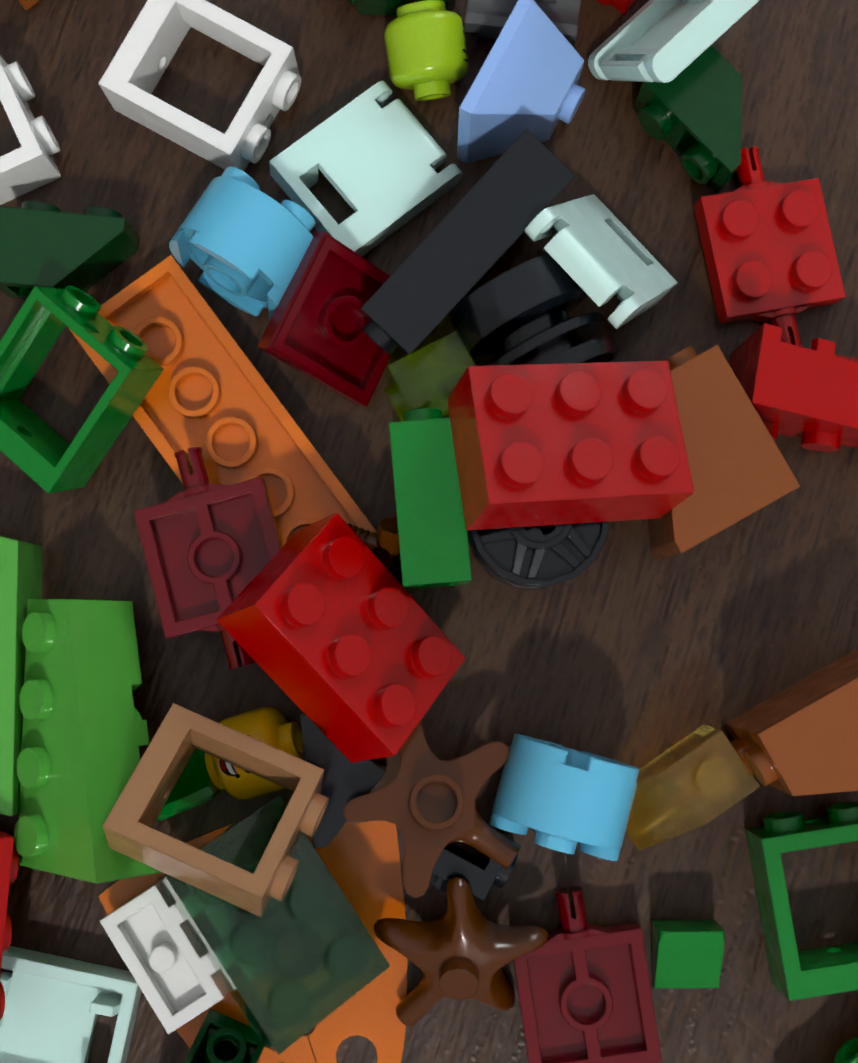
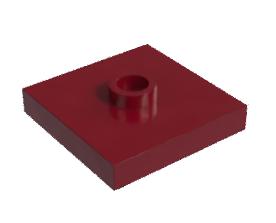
M313 231V239L276 307L257 347L355 405L367 407L392 354L390 356L386 354L361 330L368 319L359 311L390 276L326 232Z

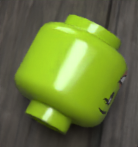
M440 0L419 1L399 7L396 10L397 18L392 20L384 30L389 74L392 83L401 89L414 90L415 101H428L450 96V84L461 80L469 71L462 18L456 12L446 10L445 2Z

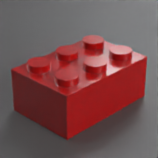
M668 361L468 366L447 400L466 531L660 519L694 493Z
M337 512L296 531L216 619L351 763L395 756L465 660L464 655Z

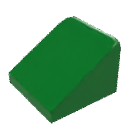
M195 749L156 819L157 822L207 802L222 792V790L214 785L209 776L205 762V752Z
M651 920L653 987L719 988L725 945L724 929L715 920Z

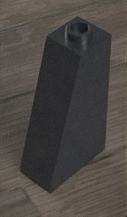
M526 129L361 307L359 312L368 319L361 330L389 356L396 348L406 356L410 355L519 238L530 222L557 197L575 176Z

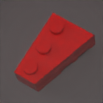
M767 323L762 324L731 353L730 367L774 441L777 440V434L801 438L800 446L814 451L836 452L840 450V445L858 448V358L835 354L836 342L822 338L812 339L811 349L781 341L783 328Z

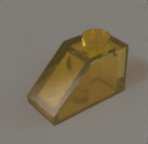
M704 724L640 768L626 833L639 851L706 825L755 791L760 785L722 730Z

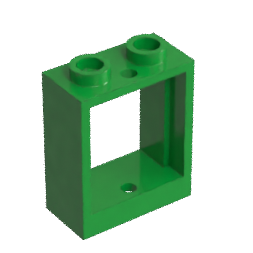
M67 285L65 289L34 286L0 341V451L48 494L85 487L164 370L146 354L148 346L140 337L123 327L113 326L98 313L101 305L92 296L71 285ZM66 326L118 370V373L71 444L65 441L19 400Z
M421 408L405 411L402 413L403 421L389 422L403 587L405 590L468 585L472 580L468 534L465 527L450 417L443 418L442 410L438 408Z
M858 801L828 805L826 807L827 815L803 819L802 812L797 811L772 813L763 816L764 825L745 828L770 979L789 1001L858 990V942L801 951L797 950L781 853L858 841Z

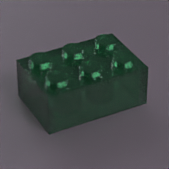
M280 795L269 799L197 849L254 874L287 806ZM301 833L291 854V857L300 860L291 886L282 901L273 897L270 898L262 917L163 872L157 876V879L262 1044L277 1054L282 1053L390 967V964L304 833Z

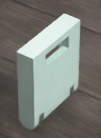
M649 0L591 53L588 59V67L592 75L598 80L670 82L759 0Z
M383 80L374 84L269 161L272 178L293 202L299 204L311 214L315 220L314 228L317 231L326 232L361 257L449 192L459 183L463 176L462 171L454 163L438 174L436 173L435 169L446 162L447 154L400 99H395L385 106L392 97V89ZM318 169L355 211L354 214L339 225L309 190L318 182Z
M595 194L545 208L530 222L524 231L534 242L555 235L544 249L598 307L606 304L617 293V298L621 303L607 319L615 329L620 328L657 305L678 284Z
M10 946L8 951L3 953L1 968L12 970L13 973L1 971L0 981L5 992V1009L0 1020V1063H87L98 1014L109 1017L118 1014L107 1063L127 1062L142 993L130 971Z

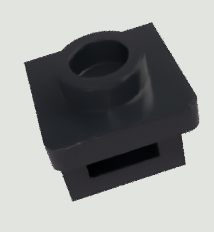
M497 828V831L514 841L511 832ZM451 843L440 854L433 869L430 885L447 893L446 885L448 880L454 877L462 878L470 885L474 896L485 900L492 884L500 889L505 885L515 866L518 853L511 865L506 869L486 855L480 858Z

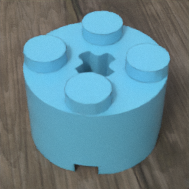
M229 166L221 176L212 179L170 240L169 248L174 258L183 268L191 258L203 270L197 281L212 293L234 307L254 316H258L263 307L268 308L269 319H271L313 239L310 231L315 225V220L308 211L293 201L283 200L281 204L260 191L256 181L247 173L236 167Z
M514 734L512 744L509 746V756L502 770L489 825L520 835H527L529 827L536 833L534 843L542 847L562 853L575 854L577 842H580V851L602 859L618 861L638 784L637 778L640 769L589 752H581L553 742Z

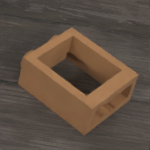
M173 703L102 827L110 849L262 917L270 898L273 897L282 901L291 886L300 860L291 857V854L301 833L313 837L323 818L329 802V798L321 794L324 769ZM195 749L294 792L254 874L152 828Z

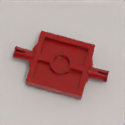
M752 146L750 149L746 147L741 149V164L737 168L740 188L733 192L700 197L693 205L719 324L747 319L764 323L770 322L771 325L783 328L781 341L802 347L795 316L806 309L836 304L846 297L819 178L784 184L765 181L759 147Z

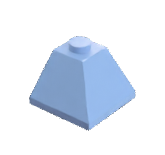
M534 0L517 1L459 107L457 159L466 164L503 154L526 129L540 142L549 140L559 120L570 124L585 95L586 89L578 85L584 59Z

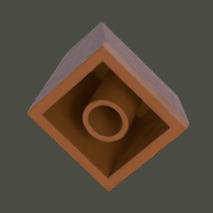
M718 345L699 355L690 346L665 360L669 362L694 493L660 519H647L650 550L656 561L687 551L800 487Z
M853 650L725 723L734 739L727 744V748L734 762L746 778L754 775L763 786L770 785L791 796L858 791V650Z

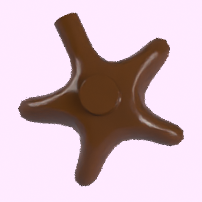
M419 722L400 748V767L396 778L375 792L351 799L344 806L343 816L347 822L387 821L397 825L403 834L404 842L403 886L406 893L413 898L425 894L440 854L446 846L453 842H462L474 847L506 869L511 865L521 847L488 825L476 809V797L490 776L507 761L509 756L508 746L501 741L490 742L454 760H439L430 751L421 722Z
M458 877L449 879L447 882V910L442 919L431 922L384 918L379 919L374 924V932L378 939L409 959L423 972L419 984L396 1006L397 1017L404 1025L409 1027L414 1026L438 1002L448 997L456 1000L469 998L500 1012L509 1011L514 1007L515 993L502 967L544 946L549 935L547 931L538 926H508L488 921L476 906L470 885L464 879Z

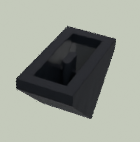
M302 713L300 720L304 761L324 769L321 794L329 798L323 818L312 837L313 849L324 848L328 846L347 822L343 816L344 806L351 799L369 794L386 773L387 766L379 759L351 763L319 728Z

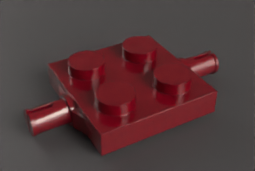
M202 447L188 448L189 453L181 450L174 454L177 459L184 491L177 493L165 503L135 510L134 515L165 639L200 630L221 632L229 663L228 668L231 670L256 662L216 619L282 548L265 480L259 477L233 485L210 484L202 455Z
M569 886L573 907L572 913L566 888L563 887L555 890L561 929L550 933L544 946L513 960L528 1063L662 1062L642 928L637 922L608 927L587 925L582 894L583 888L580 886Z

